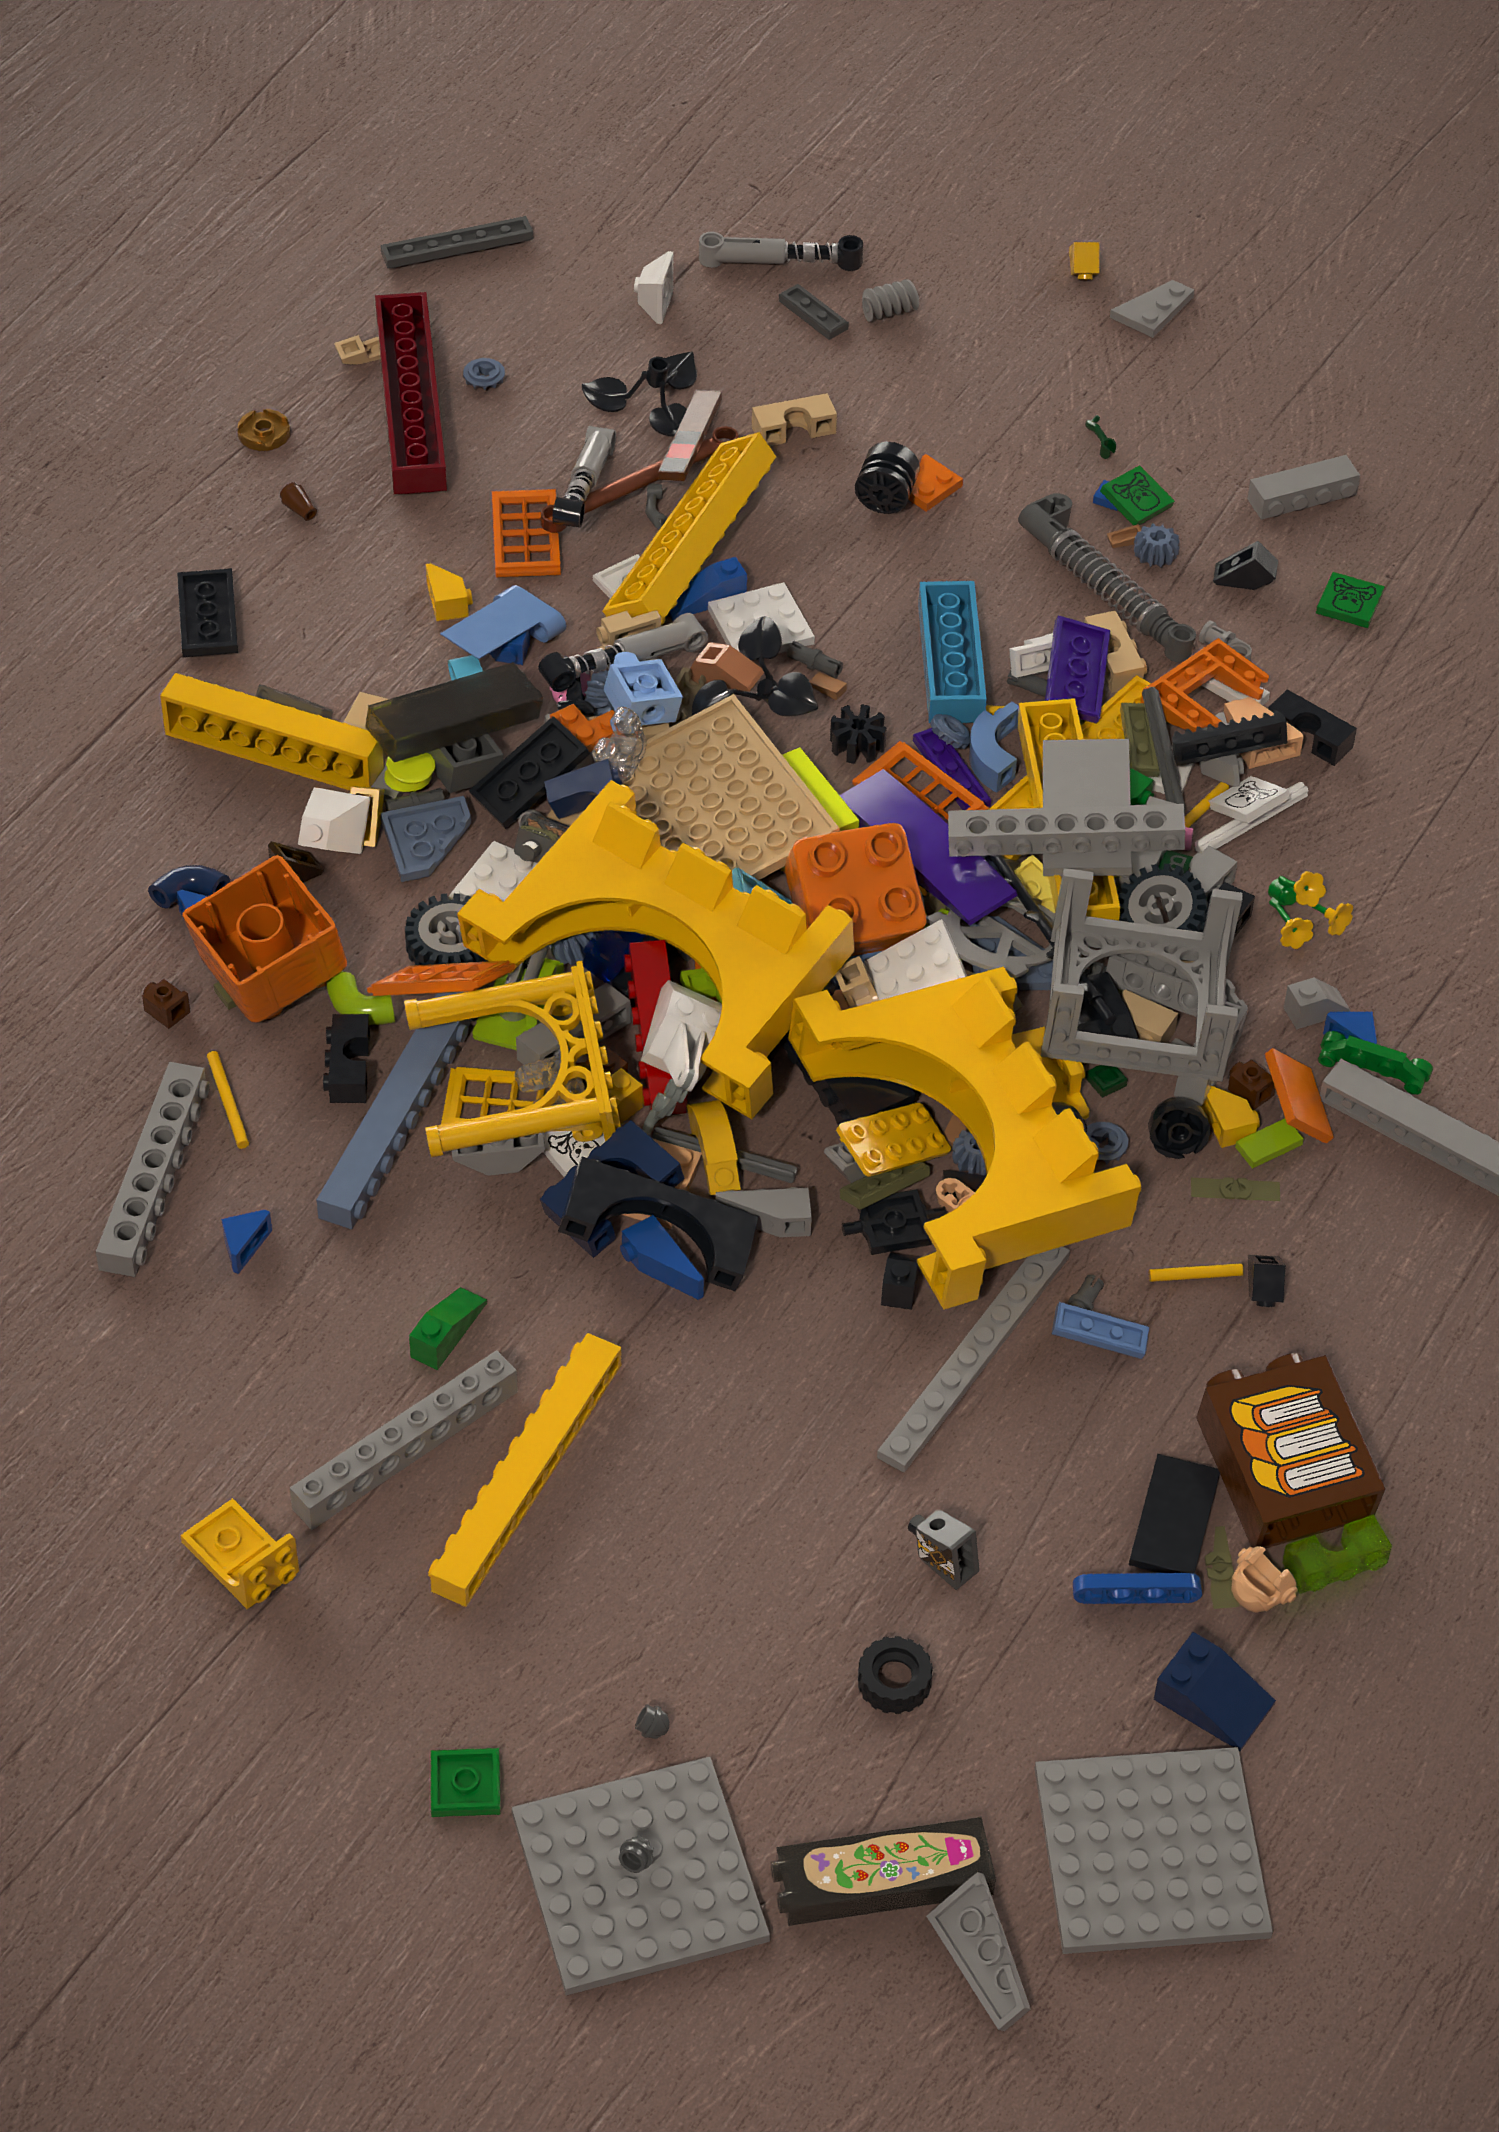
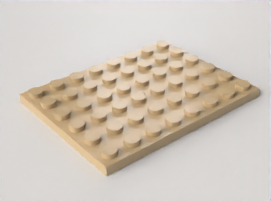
M734 694L609 760L614 768L618 767L624 780V784L621 785L628 786L635 793L637 816L643 820L648 819L659 828L661 846L670 851H678L682 843L692 848L697 847L707 857L716 862L721 861L725 863L730 870L736 867L740 868L757 880L784 867L788 854L797 840L840 831L838 825Z

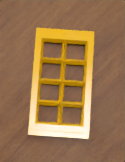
M466 1067L451 1068L441 1124L466 1120L465 1118H460L462 1103L482 1105L480 1117L487 1116L489 1105L508 1107L507 1111H513L515 1107L525 1108L530 1106L535 1101L516 1100L518 1086L538 1087L537 1102L544 1096L545 1087L551 1088L558 1075L546 1074L540 1078L535 1073ZM572 1078L568 1081L565 1088L570 1093L580 1094L583 1079ZM466 1081L485 1082L483 1097L464 1096ZM492 1083L512 1085L510 1098H490Z

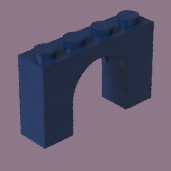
M605 759L544 781L548 803L558 819L581 812L587 808L610 780L619 785L624 784L621 771L618 767L614 768L609 759Z
M632 1120L624 1126L618 1127L615 1130L616 1132L601 1146L595 1147L587 1157L618 1169L628 1170L647 1179L657 1180L674 1188L685 1179L680 1163ZM578 1165L573 1166L562 1180L556 1185L550 1186L540 1198L544 1213L558 1226L561 1222L574 1173ZM607 1219L592 1231L587 1242L570 1236L593 1258L616 1239L612 1223Z

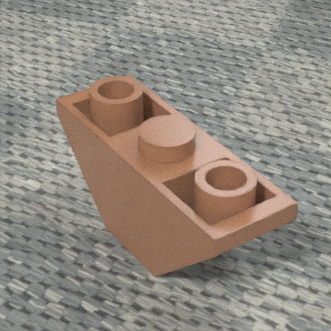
M711 642L707 644L690 668L692 673L691 679L696 683H699L700 676L704 675L706 683L713 680H723L727 684L728 689L749 692L764 673L760 666L731 645Z

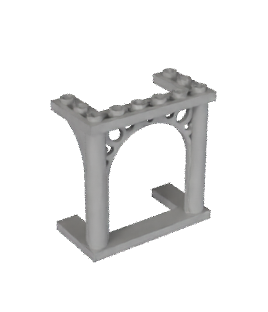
M1064 868L1051 933V942H1055L1050 1002L1041 1047V1057L1191 1078L1202 1076L1209 1077V1080L1222 1082L1238 1017V1008L1225 1006L1226 966L1228 965L1242 904V893L1212 889L1203 932L1086 916L1093 882V872ZM1089 947L1101 948V949H1100V950H1093V949H1090ZM1124 953L1155 957L1176 967L1189 979L1197 996L1195 1047L1077 1031L1084 997V986H1078L1082 973L1088 966L1101 958ZM1181 960L1194 961V962L1185 963V962H1182Z

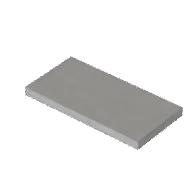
M1129 739L1043 740V808L1130 805ZM1131 851L1043 853V876H1062L1064 868L1093 872V876L1132 875Z

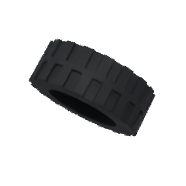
M889 1636L883 1637L882 1640L872 1642L869 1648L866 1647L863 1651V1656L859 1660L858 1688L863 1694V1699L866 1702L868 1701L871 1707L878 1708L888 1714L889 1712L901 1714L905 1711L910 1712L915 1707L922 1705L923 1700L930 1693L933 1666L930 1663L929 1654L925 1653L924 1648L920 1644L914 1643V1640L909 1638L903 1639L901 1636H895L894 1638H889ZM888 1662L903 1663L911 1671V1681L902 1688H889L879 1679L878 1673L880 1668Z

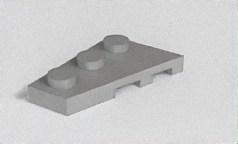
M1171 280L1111 309L1110 318L1153 338L1193 299L1194 289Z

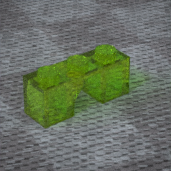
M1374 1514L1344 1525L1340 1541L1344 1548L1342 1551L1325 1549L1318 1541L1316 1535L1285 1546L1282 1564L1285 1569L1291 1572L1296 1580L1299 1594L1308 1591H1319L1328 1584L1339 1580L1348 1581L1355 1577L1356 1574L1367 1570H1379L1388 1563L1392 1544Z

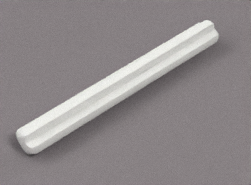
M1298 782L1287 788L1290 795L1288 801L1249 824L1234 819L1195 842L1196 852L1201 854L1208 846L1217 849L1308 796V787L1303 782Z

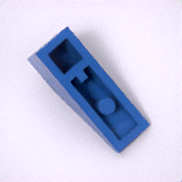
M732 557L713 563L696 574L689 582V588L678 598L677 605L669 611L668 615L671 620L674 621L685 613L696 614L706 611L710 601L747 592V573L738 559Z
M654 1215L622 1230L620 1251L627 1262L631 1261L638 1271L697 1300L704 1297V1278Z

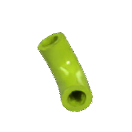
M340 972L326 982L328 995L338 1013L369 1014V1025L395 1023L391 995L366 996L361 994L357 989L354 975L349 972Z

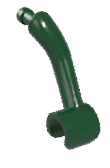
M1095 415L1092 420L1086 421L1085 426L1093 431L1101 441L1100 456L1108 459L1110 451L1112 453L1116 452V442L1112 438H1107L1099 424L1096 423L1100 420V417Z

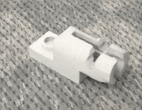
M1053 633L1025 640L1023 646L1010 648L1012 676L1017 678L1049 670Z

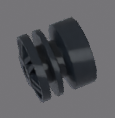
M885 441L872 446L867 453L855 483V494L859 501L868 509L877 513L892 514L901 511L909 500L920 472L919 460L909 448L896 442Z

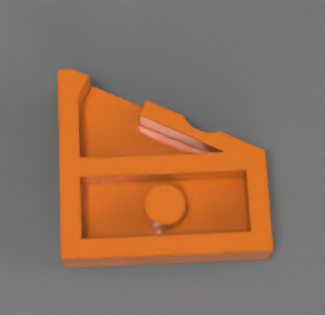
M925 454L920 461V472L913 486L909 501L927 512L963 486V478Z

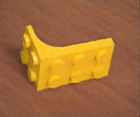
M233 1498L181 1534L182 1543L246 1609H249L256 1603L263 1602L273 1590L282 1584L292 1581L299 1572L295 1538L289 1533L276 1542Z

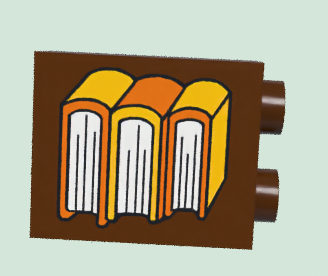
M1298 1353L1286 1354L1269 1363L1265 1372L1244 1377L1241 1370L1232 1369L1215 1375L1207 1382L1196 1419L1251 1547L1261 1546L1266 1549L1374 1518L1385 1492V1487L1326 1355L1303 1361L1302 1356Z

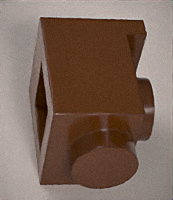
M165 979L157 984L151 982L145 987L142 995L144 1011L166 1028L170 1029L190 1013L189 997L186 991L183 990L181 992Z
M1252 1059L1245 1064L1237 1062L1231 1068L1228 1090L1232 1094L1246 1099L1252 1110L1257 1109L1275 1095L1276 1089L1272 1076Z

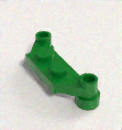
M1327 1031L1320 1044L1322 1049L1318 1062L1321 1065L1333 1067L1336 1062L1343 1059L1359 1068L1377 1072L1384 1077H1393L1401 1080L1405 1084L1404 1089L1413 1095L1421 1093L1425 1082L1429 1081L1433 1071V1066L1424 1059L1415 1058L1410 1061L1406 1057V1053L1350 1035L1346 1039L1344 1035L1336 1031Z

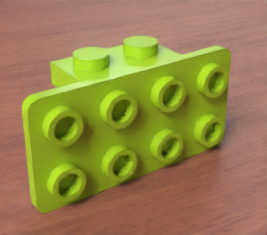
M545 958L538 978L564 973V963ZM527 969L524 970L521 981H523ZM508 974L496 979L493 987L504 985ZM536 1005V1006H538V1007L544 1009V1006H545V1005ZM500 1013L478 1018L472 1035L475 1040L516 1050V1037L541 1022L529 1015H526L520 1021L514 1022L503 1019Z

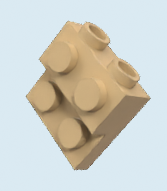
M655 610L631 618L628 612L624 611L601 618V626L596 628V633L602 646L597 648L604 650L608 645L613 646L614 641L661 627V616Z

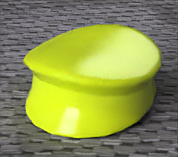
M418 749L395 751L387 758V769L384 774L385 783L391 789L400 792L423 789L432 779L435 760L428 752Z

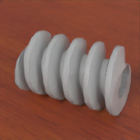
M909 279L893 282L892 285L884 284L882 287L867 288L862 295L863 312L866 320L869 322L873 320V313L877 319H881L882 311L886 317H890L892 309L896 315H899L901 313V306L906 313L910 311V304L914 310H917L919 307L918 292Z

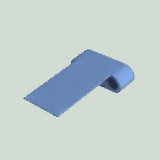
M513 585L496 595L492 603L443 631L440 635L479 660L529 629L531 636L543 643L547 642L566 630V622L557 610L520 586Z

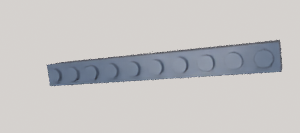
M463 992L437 993L434 998ZM478 1017L415 1030L316 1199L319 1219L353 1229L357 1220H361L364 1217L371 1196L375 1197L378 1193L381 1178L384 1173L388 1174L390 1172L396 1152H400L403 1149L408 1131L415 1128L420 1110L429 1104L431 1091L435 1085L438 1086L441 1083L447 1063L451 1064L453 1062L458 1044L465 1041L470 1023L476 1021Z

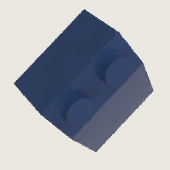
M1195 1632L1191 1633L1158 1677L1154 1695L1155 1701L1231 1747H1238V1751L1243 1749L1276 1702L1222 1648Z

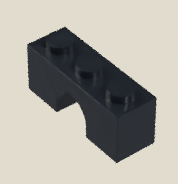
M1288 689L1268 707V710L1273 713L1275 710H1278L1281 714H1284L1286 722L1300 732L1313 734L1314 739L1311 753L1333 766L1354 746L1356 727Z
M332 1014V1026L326 1027V1044H331L330 1050H325V1068H329V1073L323 1074V1090L329 1091L330 1103H366L368 1084L366 1061L351 1060V1058L369 1056V1014Z

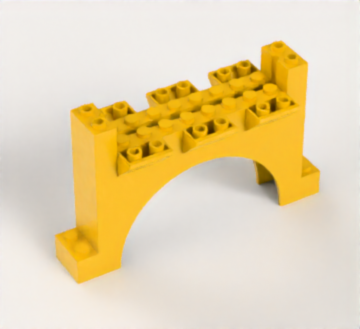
M610 780L504 902L493 893L488 894L481 889L475 892L457 913L463 946L488 961L509 960V963H515V969L531 955L556 941L594 931L636 932L665 940V942L679 948L695 960L708 974L722 1001L720 1020L715 1034L700 1058L702 1064L713 1070L702 1089L748 1118L753 1119L773 1095L771 1062L767 1056L790 1030L794 998L822 991L853 954V920L845 911L836 910L827 905L807 929L806 913L799 906L789 904L780 899L775 892L768 889L764 890L758 885L752 889L751 894L740 892L733 887L732 870L721 861L716 862L707 857L699 848H692L685 843L680 845L678 851H670L661 846L659 828L656 824L648 819L643 820L637 816L635 793L628 786L619 785Z
M1004 966L842 1011L838 1001L833 1000L828 990L794 998L788 1039L813 1082L840 1077H865L891 1081L920 1091L945 1106L957 1116L968 1128L981 1150L987 1173L981 1186L966 1202L940 1218L926 1222L923 1226L937 1251L918 1258L917 1264L943 1310L978 1300L980 1286L983 1284V1272L986 1269L1131 1226L1134 1213L1136 1212L1139 1193L1141 1192V1182L1137 1175H1133L1127 1164L1094 1173L1096 1161L1099 1158L1098 1148L1093 1141H1090L1085 1133L1082 1121L1075 1117L1070 1108L1063 1110L1059 1115L1056 1114L1052 1107L1054 1093L1057 1090L1056 1080L1052 1074L1047 1072L1041 1055L1034 1051L1029 1041L1022 1043L1016 1049L1011 1037L1013 1027L1016 1025L1013 1004L1018 988L1015 979L1009 976Z

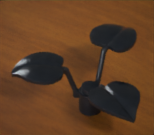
M686 352L667 358L659 356L651 358L647 371H642L641 377L628 393L626 385L613 377H603L589 383H582V391L587 400L596 408L606 412H617L625 408V399L631 398L646 379L651 387L660 388V403L662 407L651 411L649 416L650 425L656 432L674 437L687 409L679 403L666 405L665 385L668 383L674 389H686L694 385L697 378L693 352Z
M764 616L758 618L743 631L738 643L739 652L751 661L758 660L766 676V679L759 682L757 693L738 689L728 690V686L723 680L710 681L697 692L692 704V716L732 694L754 698L757 701L763 699L770 709L780 716L804 715L817 710L818 704L814 697L812 685L805 675L799 672L788 673L781 677L777 683L769 673L764 659H773L778 655L782 646V637L776 623L771 618Z

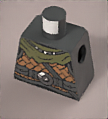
M532 812L519 827L514 853L524 861L538 863L570 826Z

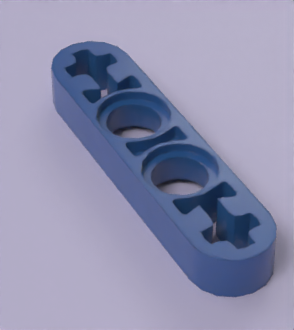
M1192 1573L1082 1574L1074 1578L1072 1582L1074 1599L1083 1604L1192 1603L1202 1597L1201 1578Z

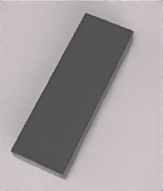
M799 284L779 294L780 303L828 340L848 330V321Z

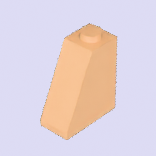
M1251 697L1233 700L1224 704L1223 712L1227 723L1232 719L1240 723L1242 717L1250 721L1252 715L1262 718L1263 713H1267L1270 716L1274 715L1273 712ZM1287 723V744L1243 752L1240 755L1249 769L1297 757L1301 754L1304 736L1299 730Z

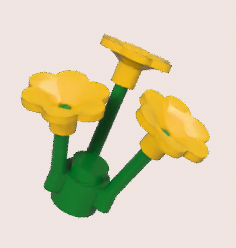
M1305 871L1302 873L1300 880L1296 882L1280 876L1269 886L1268 895L1272 898L1269 904L1276 908L1286 923L1280 931L1282 935L1280 942L1284 947L1291 946L1293 949H1298L1304 942L1311 940L1313 937L1311 930L1314 925L1308 919H1291L1281 905H1292L1297 901L1300 905H1308L1323 913L1324 917L1329 919L1328 933L1332 936L1335 934L1341 935L1346 926L1352 921L1353 905L1341 903L1334 910L1331 907L1327 909L1318 904L1319 898H1322L1326 893V888L1323 885V876L1319 873L1313 874L1312 872Z

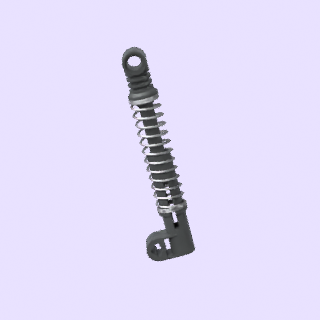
M1060 493L1050 494L1030 503L1021 511L1018 518L1019 524L1046 546L1049 554L1055 560H1058L1061 565H1066L1068 571H1073L1075 577H1080L1082 583H1087L1089 589H1094V593L1101 595L1103 601H1108L1110 607H1115L1117 613H1122L1124 619H1129L1131 625L1137 624L1136 628L1140 633L1146 636L1150 635L1153 639L1157 640L1165 648L1164 653L1168 659L1174 662H1183L1191 657L1196 638L1195 630L1189 625L1178 624L1168 615L1164 605L1156 599H1152L1149 593H1146L1142 587H1139L1135 581H1132L1114 563H1110L1108 558L1103 557L1101 552L1096 551L1095 547L1089 545L1088 541L1082 539L1075 530L1067 528L1072 508V500L1068 496ZM1105 592L1110 596L1107 599L1103 597ZM1145 595L1149 596L1150 599L1145 600ZM1112 598L1117 601L1114 605L1110 603ZM1119 604L1124 607L1121 611L1117 609ZM1126 610L1131 613L1128 617L1124 615ZM1133 616L1138 619L1135 623L1131 621Z

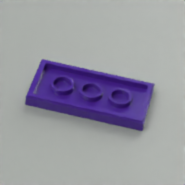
M1057 616L1053 631L1045 701L1075 698L1079 719L1097 724L1101 714L1110 630L1063 616Z

